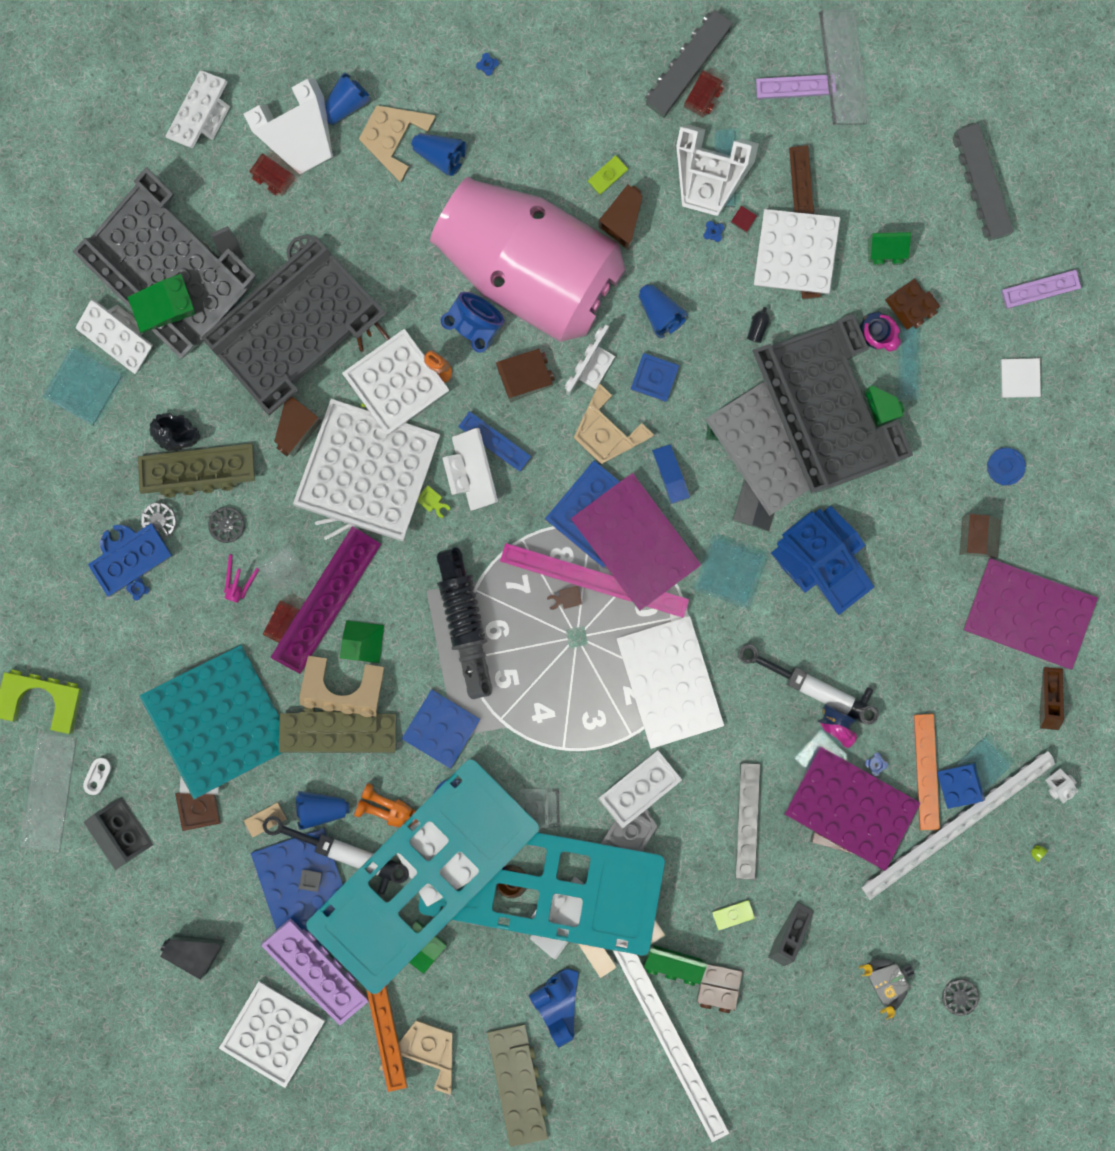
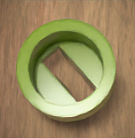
M1036 845L1031 850V856L1039 862L1048 850L1041 845Z

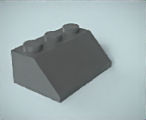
M744 479L732 521L769 531L774 513L769 516Z
M122 797L84 821L87 829L115 870L153 846V843Z

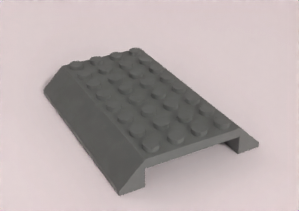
M145 167L134 180L136 183L134 188L90 238H84L73 250V253L130 309L129 296L159 281L181 274L195 315L155 328L152 331L182 359L203 342L201 337L223 319L251 288L257 275L230 248L220 258L209 249L169 209L174 193Z
M315 237L201 338L270 416L298 391L293 385L350 334L356 339L359 338L386 312L332 256L323 243Z
M854 314L839 319L827 327L772 346L768 344L752 350L811 494L844 484L913 456L899 420L883 425L876 430L847 361L869 350Z

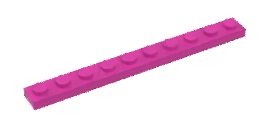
M505 543L500 562L632 602L614 576ZM665 592L646 607L684 618L689 599Z

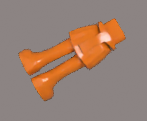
M428 350L424 354V363L436 372L444 383L448 382L452 376V368L449 361L433 350Z
M367 783L361 798L385 806L390 811L375 807L360 799L354 816L360 818L363 814H372L386 820L387 825L401 827L416 810H413L399 799L393 801L377 794L374 791L373 785ZM415 819L408 827H411L419 821Z

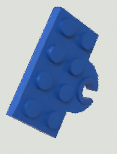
M150 523L137 533L126 525H114L113 529L120 534L117 541L112 540L109 530L103 533L100 540V548L103 555L90 562L88 566L107 597L112 596L173 556L153 523Z

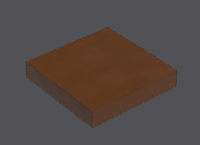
M175 793L182 831L221 824L215 794H204L193 799L190 793Z

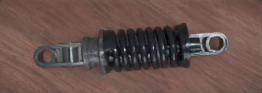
M454 547L443 550L437 554V562L442 581L438 582L437 586H439L442 601H445L443 607L447 608L445 615H448L446 621L449 623L448 629L451 630L449 632L452 643L451 648L452 650H459V661L462 665L468 696L471 699L487 697L492 694L493 687L490 682L488 666L485 660L486 654L483 652L482 645L488 641L485 637L484 629H478V627L483 625L481 621H476L481 618V615L474 614L479 612V607L475 606L478 603L477 600H471L476 597V593H467L474 590L473 575H466L463 555L459 548Z

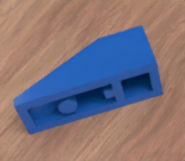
M671 445L652 450L670 504L689 499L690 496Z

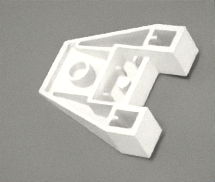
M306 79L291 87L299 102V106L275 119L268 105H258L244 113L251 131L299 174L333 157L324 96L316 79Z
M691 125L681 126L676 147L682 206L719 216L754 164L759 143L744 139L736 140L733 143L730 156L702 148L705 129Z

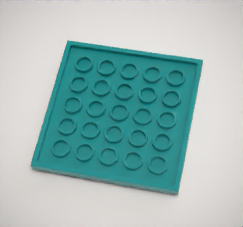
M242 645L139 696L193 799L282 754L279 753L280 717Z

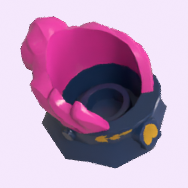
M878 311L867 314L863 318L859 327L868 346L874 349L885 348L888 352L899 348L901 344L899 338L900 329L890 316Z
M825 704L822 710L824 716L818 722L821 723L825 732L837 738L844 747L850 748L857 739V734L850 730L852 724L857 720Z

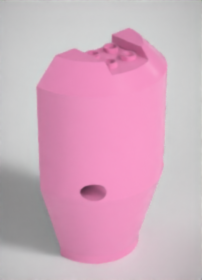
M469 176L460 183L447 202L430 237V242L443 252L484 297L559 342L587 336L596 321V315L592 312L596 313L601 304L599 299L602 295L606 296L611 284L617 286L626 271L620 245L616 241L542 197L476 181ZM537 213H542L544 217L541 219H535L534 215ZM502 278L505 280V283L501 287H496L494 285L496 279Z

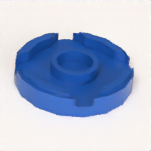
M1001 448L994 451L988 459L987 472L990 478L1002 486L1017 483L1025 473V460L1022 454L1015 449Z

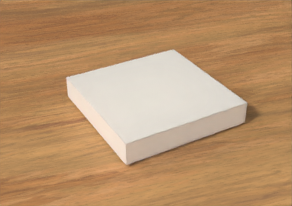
M1040 358L1000 360L1001 398L1041 397Z

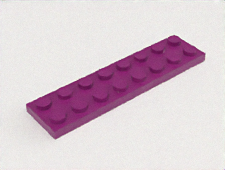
M351 527L272 653L271 658L299 674L302 672L307 663L308 656H312L379 549L381 545L379 542L355 527Z

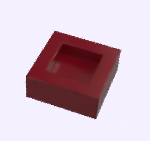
M740 206L730 223L747 233L757 215Z

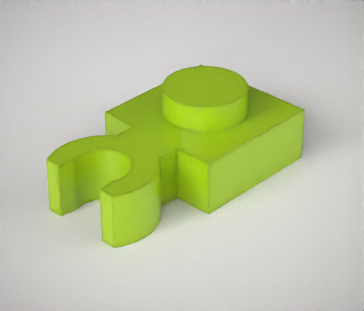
M428 485L419 495L417 502L429 512L435 509L438 517L442 519L444 516L440 513L441 508H446L448 511L451 510L447 504L440 503L442 497Z

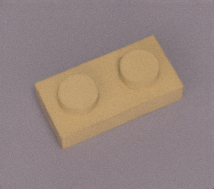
M278 802L244 820L252 838L264 832L262 824L268 816H276L281 822L287 819ZM270 820L267 823V829L277 825V822Z

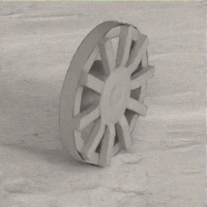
M156 502L148 505L143 511L141 525L144 528L153 523L158 532H160V528L162 529L164 535H161V537L164 538L175 530L177 517L169 505ZM157 506V513L154 512L152 507ZM160 506L166 508L163 512H160ZM148 510H150L153 516L147 514ZM169 511L172 516L167 517L165 514ZM145 518H149L151 521L146 522ZM169 519H173L172 525L167 523ZM164 526H168L171 529L167 532Z

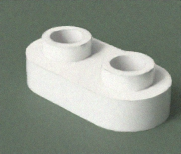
M98 758L93 761L83 783L86 793L96 795L103 790L112 769L108 759ZM100 764L105 765L104 771L99 769ZM93 781L97 783L96 789L91 787Z

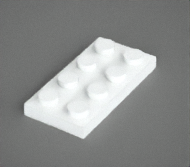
M657 750L600 796L598 800L623 829L681 782L682 779Z

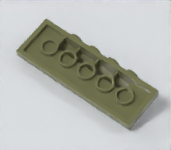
M251 443L138 456L140 494L160 492L161 495L171 498L175 497L176 493H183L184 495H193L195 491L212 493L214 489L220 488L223 491H230L233 487H237V483L255 481L253 445Z
M305 708L303 712L280 713L279 753H395L396 714H377L376 717H364L361 714H345L334 712V710L325 711L322 709V712H315L313 708Z
M525 1024L487 1031L510 1147L548 1139L544 1120L547 1112L545 1104L541 1105L540 1097H543L541 1085L537 1086L536 1078H539L538 1067L533 1066L532 1059H535V1052L533 1047H529Z

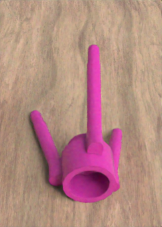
M229 554L224 589L226 594L224 598L239 603L240 598L244 599L245 593L256 577L259 568L255 569L241 591L242 587L237 586L241 569H237L234 582L230 584L233 556Z

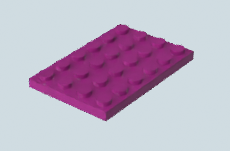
M633 473L571 518L572 522L639 611L701 566L700 562Z
M989 558L963 631L1072 670L1098 598Z
M820 746L783 815L877 868L886 871L920 802Z

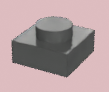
M302 869L299 889L318 892L322 872Z

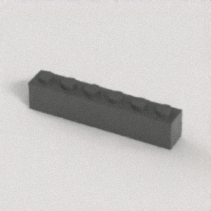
M715 9L711 14L709 12L702 20L704 23L702 27L694 30L690 43H685L679 51L681 55L678 59L674 58L668 66L670 68L666 75L662 73L657 80V87L655 89L651 88L645 96L647 99L646 105L663 118L732 28L733 22Z
M979 123L956 130L953 136V143L960 151L958 155L961 166L964 165L965 167L964 177L967 184L970 183L971 185L970 195L972 201H976L978 207L976 209L977 217L979 220L982 219L984 226L982 227L983 236L988 238L990 242L1011 235L1014 231Z

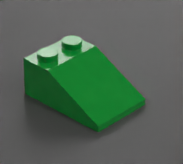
M181 274L159 281L128 297L140 333L195 315Z

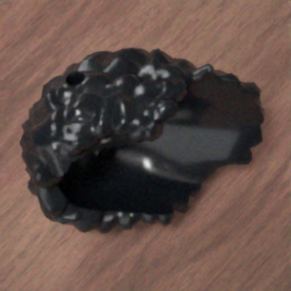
M171 413L157 414L156 419H152L150 423V436L153 437L154 442L167 451L182 450V448L192 447L197 444L201 437L197 428H192L191 422H189L188 418H184V415L173 416Z

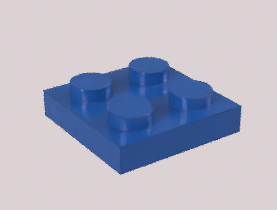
M643 353L630 390L667 402L679 365Z
M975 763L937 772L947 809L985 801Z

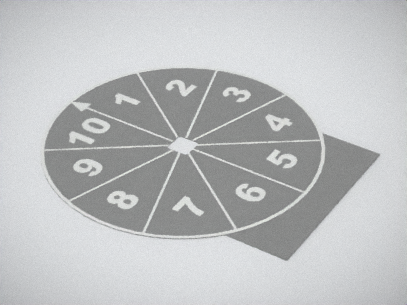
M553 526L528 534L511 544L613 576L606 566L602 568ZM502 551L490 563L479 580L473 582L474 590L467 592L476 593V597L471 600L476 599L478 602L475 606L479 607V612L474 614L481 615V618L476 621H481L483 625L478 627V629H484L485 637L488 641L482 645V648L486 654L485 660L493 687L490 696L471 699L467 694L463 669L459 661V650H452L451 636L449 635L451 630L448 629L449 623L446 621L448 615H445L447 608L443 607L445 601L441 599L442 596L439 588L427 591L447 699L481 719L472 734L507 727L526 740L541 746L565 751H589L613 746L644 730L617 638L672 622L682 617L649 607L639 611L633 602L500 562ZM677 584L666 591V593L683 597ZM578 586L582 605L564 609L563 604H560L557 609L550 610L549 607L554 606L556 601L554 599L547 600L548 596L555 595L558 597L560 596L559 590ZM686 608L684 617H688V616H689V615H688L687 608ZM585 627L588 644L570 648L566 630Z

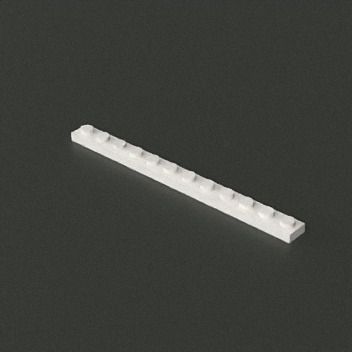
M1048 751L1037 756L1030 765L1022 767L1015 776L1007 778L1000 787L992 789L985 797V801L974 803L970 809L962 811L955 820L946 823L936 834H931L921 845L913 847L906 856L898 858L895 864L889 868L887 867L886 871L882 870L876 878L868 880L862 887L868 899H873L1054 766L1053 756Z
M617 939L616 946L627 948L628 941ZM613 950L711 1141L714 1142L729 1134L640 959L635 954Z

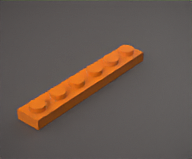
M934 714L914 715L918 802H920L918 807L919 829L940 830Z
M387 985L377 994H372L367 990L387 1090L391 1092L408 1088Z

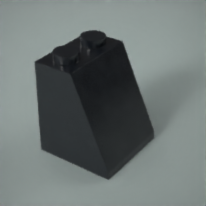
M176 935L165 940L160 949L162 951L160 957L201 980L208 973L225 941Z

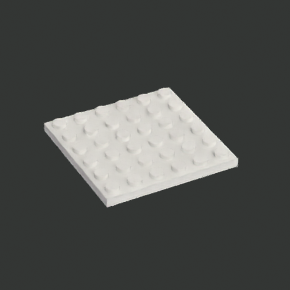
M331 399L293 506L404 541L440 434L405 423L387 436L369 411Z

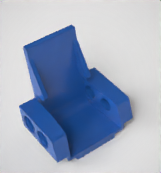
M832 506L825 511L819 509L815 513L811 511L782 534L783 538L777 542L778 548L771 552L780 567L804 593L816 585L838 615L874 588V585L854 556L866 545L859 534Z

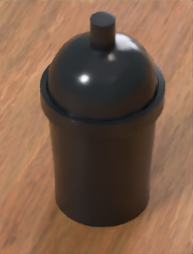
M763 307L762 311H758L752 316L747 336L748 340L757 343L762 342L766 329L770 325V317L766 313V307Z

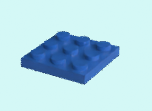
M431 689L403 735L402 740L451 769L481 719Z

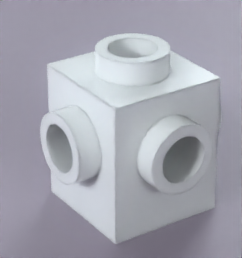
M1061 768L1045 780L1050 788L1048 790L1049 794L1055 800L1058 798L1063 804L1078 793L1075 787L1077 783L1070 774L1067 775Z

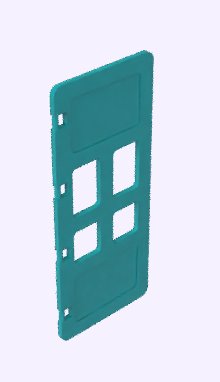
M467 760L307 921V929L370 993L377 994L537 834L539 825L475 760ZM459 776L463 781L454 788L451 783ZM417 819L420 825L412 831L408 826ZM427 822H432L448 838V843L430 861H427L410 844V839ZM458 852H462L479 870L478 874L461 891H457L440 874V870ZM399 853L416 869L417 874L390 902H385L368 883L395 854ZM374 862L378 867L370 874L366 868ZM426 884H431L446 899L447 905L417 933L399 916V911ZM332 905L335 910L327 917L323 912Z
M537 833L526 845L546 848L547 854L543 875L539 877L501 869L451 919L643 956L650 951L665 859L657 854ZM562 852L590 857L586 884L582 885L557 879ZM502 883L538 890L539 898L535 917L530 919L494 912L493 903L497 885ZM467 884L458 888L457 891H461ZM555 894L577 897L583 900L580 921L577 927L550 922V911ZM420 895L418 908L422 914L435 917L441 911V906L445 907L447 905V901L443 897L427 907ZM499 918L510 919L509 926L498 924ZM558 928L569 930L568 937L557 935ZM617 939L628 941L627 948L616 946Z

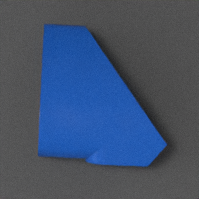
M569 968L552 976L547 980L545 986L529 994L530 1000L541 1014L558 1048L574 1040V1009L578 971Z

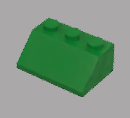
M651 944L643 967L647 969V973L658 975L659 972L666 974L665 978L676 981L679 978L684 980L683 983L695 986V983H701L707 968V962L705 959Z

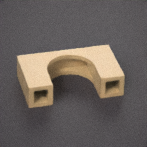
M308 656L299 696L300 705L306 708L316 707L322 708L325 711L336 710L345 714L356 713L364 717H376L384 679V667L365 664L360 687L350 695L339 696L331 693L324 685L327 658Z
M656 920L651 944L665 936ZM578 944L600 978L617 968L606 949Z

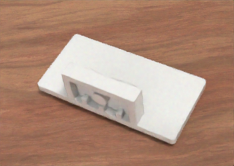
M199 71L166 134V138L189 148L195 146L200 134L213 140L230 108L229 105L219 99L227 81L204 71Z
M92 299L76 326L78 331L134 374L139 371L153 347L148 340L141 336L144 333H140L135 318L119 305L107 310L96 300Z
M608 325L598 329L594 339L596 341L594 345L589 344L585 351V360L579 361L575 368V377H570L565 385V389H567L566 395H571L579 380L595 390L615 358L614 355L599 347L608 333Z
M475 428L453 436L452 441L456 455L443 457L452 495L466 493L471 511L497 503L498 499L480 429Z
M577 877L571 880V883L584 885ZM555 894L550 911V922L577 927L580 921L583 900L577 897ZM536 911L531 916L532 919L535 917ZM558 928L557 935L568 937L569 930ZM535 935L530 937L536 945L553 959H557L568 943L567 941Z

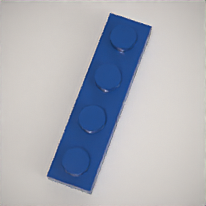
M470 411L458 426L464 432L479 428L484 446L519 472H521L531 458L529 454Z

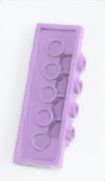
M290 918L261 943V946L341 1025L369 1002V999L356 986V978L349 971L346 972L342 968L343 965L336 958L333 959L329 955L330 952L323 945L320 946L316 942L317 939L310 931L301 930Z

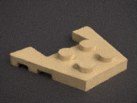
M376 106L359 137V141L399 182H402L409 166L392 158L410 124L428 132L436 116Z
M601 384L596 388L574 439L600 464H603L652 438L654 434L641 423L627 437L599 410L612 395Z
M416 1020L399 1041L401 1056L440 1069L434 1089L450 1095L452 1089L453 1032ZM381 1064L379 1070L383 1071V1066Z

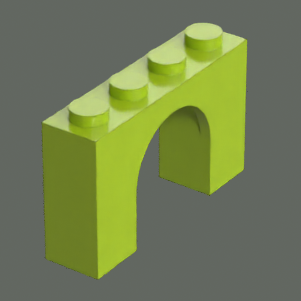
M11 669L10 672H4L0 688V719L12 722L17 721L23 696L33 688H42L51 694L55 703L50 730L73 734L83 688H78V684L67 682L66 685L60 684L59 679L49 677L48 681L40 679L41 676L29 673V677L24 676L22 671Z

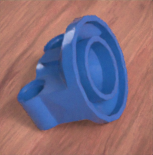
M460 292L449 311L441 317V325L445 329L451 330L455 328L462 336L471 340L472 349L478 353L484 352L492 346L493 338L505 321L503 315L490 302L470 292ZM449 316L454 318L455 323L450 322ZM479 338L484 340L485 346L480 344Z

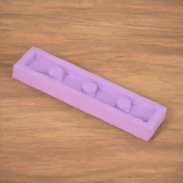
M830 74L756 79L757 99L833 95V77Z
M1073 270L1003 289L1001 292L1006 309L1079 290L1081 285L1077 271Z

